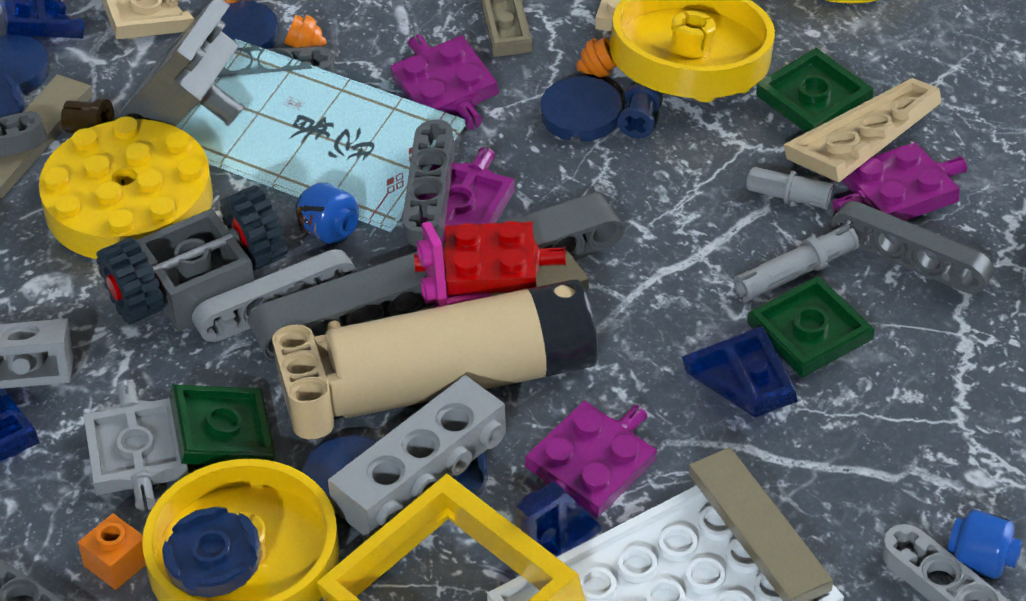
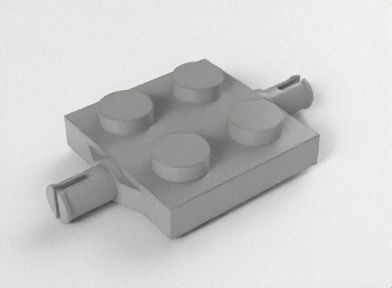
M126 380L128 394H126L123 381L118 383L116 387L120 404L107 410L83 414L96 496L133 489L136 508L145 511L143 496H146L148 510L152 509L156 504L152 485L180 480L189 473L187 464H181L170 398L157 401L138 400L136 384L133 381Z

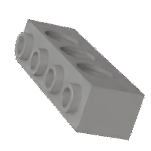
M68 318L0 324V389L70 383L74 355Z
M464 375L328 479L330 502L334 512L369 539L446 473L451 477L463 473L470 462L487 449L496 447L506 435L505 404Z

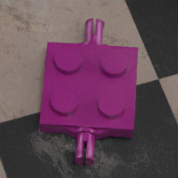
M416 34V39L412 36L408 41V46L415 55L390 66L392 78L411 105L444 118L458 115L468 129L473 130L474 125L478 128L482 123V117L474 107L480 102L499 94L497 81L462 35L433 48L429 47L422 35Z
M916 142L873 156L842 180L852 194L832 201L834 213L836 214L846 202L855 201L906 221L959 202L960 188L950 177L966 173L967 163L962 156H957L942 163L936 162Z
M481 147L472 163L453 162L445 225L496 223L515 191L514 179L495 174L488 169L495 159V153L490 148L486 151L485 147ZM433 164L429 171L436 170L441 166ZM427 193L419 196L417 199L428 200L436 197L437 194ZM421 217L422 223H426L428 221V218ZM445 229L441 243L445 241Z
M584 400L525 457V467L543 479L548 487L533 501L534 509L538 513L541 511V515L546 517L562 500L580 505L598 518L656 461L657 449L633 433L635 429L647 420L648 417L643 408L639 410V405H633L619 420H615Z

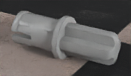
M753 167L748 173L746 188L749 191L783 198L785 204L793 201L827 210L832 197L833 183L797 176L796 171H791L789 175Z

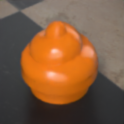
M295 14L283 44L292 48L323 47L327 42L322 37V30L316 25L315 18L307 14L305 18Z
M606 37L599 40L592 38L586 42L580 54L581 59L576 64L577 71L583 72L586 75H594L598 78H605L613 73V69L617 65L611 57L610 41Z

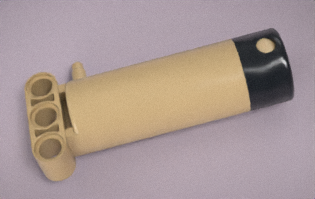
M567 280L341 327L338 321H331L327 325L325 335L315 337L311 329L304 325H288L277 330L272 338L278 378L293 431L297 436L304 439H318L328 435L334 428V417L352 418L431 401L464 375L484 389H490L594 367L598 360V340L594 316L586 290L579 280Z

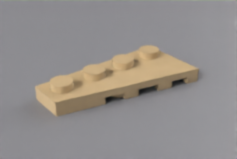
M102 0L116 39H135L144 36L184 32L194 21V18L188 11L183 12L178 7V0Z
M911 78L785 143L786 159L839 183L941 104L940 90L938 87Z

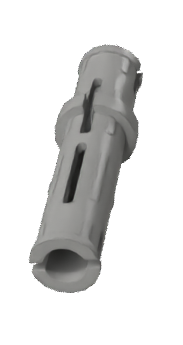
M844 224L818 238L811 236L803 240L802 245L796 249L773 258L752 270L736 275L733 280L735 289L740 297L743 296V301L748 302L760 296V294L783 285L812 270L819 272L828 267V263L834 259L857 250L860 245L858 236L853 228L850 229L849 224Z

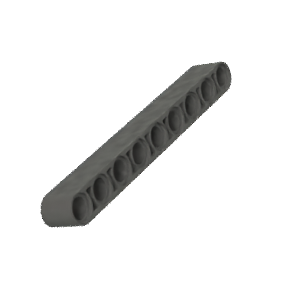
M597 193L588 194L510 220L516 222L532 221L533 237L539 249L565 247L566 252L568 251L574 260L614 246L624 234L622 222L605 197ZM415 252L257 306L249 315L248 324L264 356L271 361H276L272 338L277 330L288 325H304L311 329L315 337L325 335L327 325L331 321H338L341 327L411 313L433 305H426L421 292L420 279L426 277V272L415 273L414 254L418 253Z

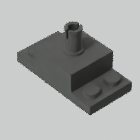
M212 0L150 68L113 121L127 116L134 119L159 121L176 127L200 103L222 120L226 126H229L244 107L243 104L238 103L215 85L217 76L239 46L222 32L226 24L220 19L230 5L224 0Z

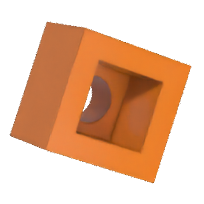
M112 513L78 541L83 566L117 590L146 566L142 548L143 535Z

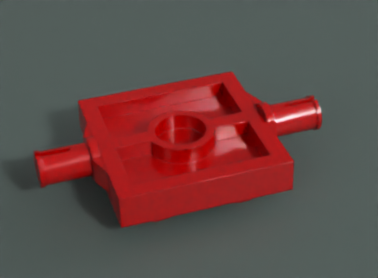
M532 221L445 225V244L442 249L447 295L509 293L536 287V275L540 270V266H566L565 247L539 249L533 237ZM414 254L415 273L426 272V267H422L418 254Z

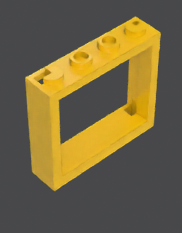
M447 473L316 582L324 601H360L357 598L360 593L449 519L540 590L528 601H585L578 573Z

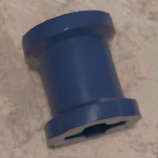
M641 84L631 85L626 90V108L620 112L617 121L618 128L622 133L632 138H644L653 132L655 125L653 113L660 106L661 96L658 91Z

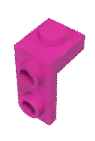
M431 222L421 223L423 240H418L416 246L420 264L422 267H426V277L420 279L421 292L426 305L433 304L434 308L491 296V293L447 295L441 240Z

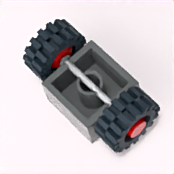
M253 185L221 199L220 203L222 206H220V211L224 215L222 217L223 222L211 208L138 240L129 237L98 250L96 253L98 258L96 259L100 267V275L105 281L104 286L109 291L112 303H115L116 310L119 315H122L125 323L127 322L130 325L163 311L177 332L194 325L192 314L200 303L254 281L253 271L285 258L288 253L285 247L287 246V240L282 235L285 232L283 226L279 225L277 220L279 216L276 211H273V204L270 199H266L265 192L262 189L260 190L259 186Z

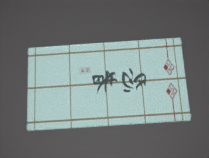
M235 39L234 41L239 46L217 76L215 85L238 103L244 105L241 112L229 126H226L222 120L199 103L176 127L187 132L201 145L210 165L298 198L304 190L316 183L332 184L355 197L359 206L358 220L392 232L401 219L404 210L414 135L417 127L429 120H444L452 126L455 141L466 125L465 119ZM433 140V143L430 145V147L437 148L436 140ZM432 165L423 167L421 170L429 171Z

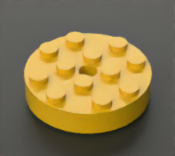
M621 0L613 13L609 48L614 63L626 76L634 80L636 84H641L652 90L673 96L694 98L699 102H712L719 97L746 93L766 76L771 64L775 29L767 13L751 0Z
M127 116L76 131L71 138L63 142L50 155L44 164L39 178V193L49 230L69 250L93 259L98 258L96 253L105 247L129 237L138 240L211 209L213 200L208 159L201 145L191 135L163 122L134 119Z
M235 459L218 462L186 475L165 491L153 506L146 520L142 538V548L149 582L158 601H319L322 595L316 582L339 564L340 555L334 509L322 488L309 476L293 467L262 459ZM222 507L227 508L229 513L239 515L238 512L242 513L257 528L262 550L258 569L245 585L229 594L210 598L190 595L177 588L166 572L162 552L165 539L168 541L173 533V526L183 517L196 510Z

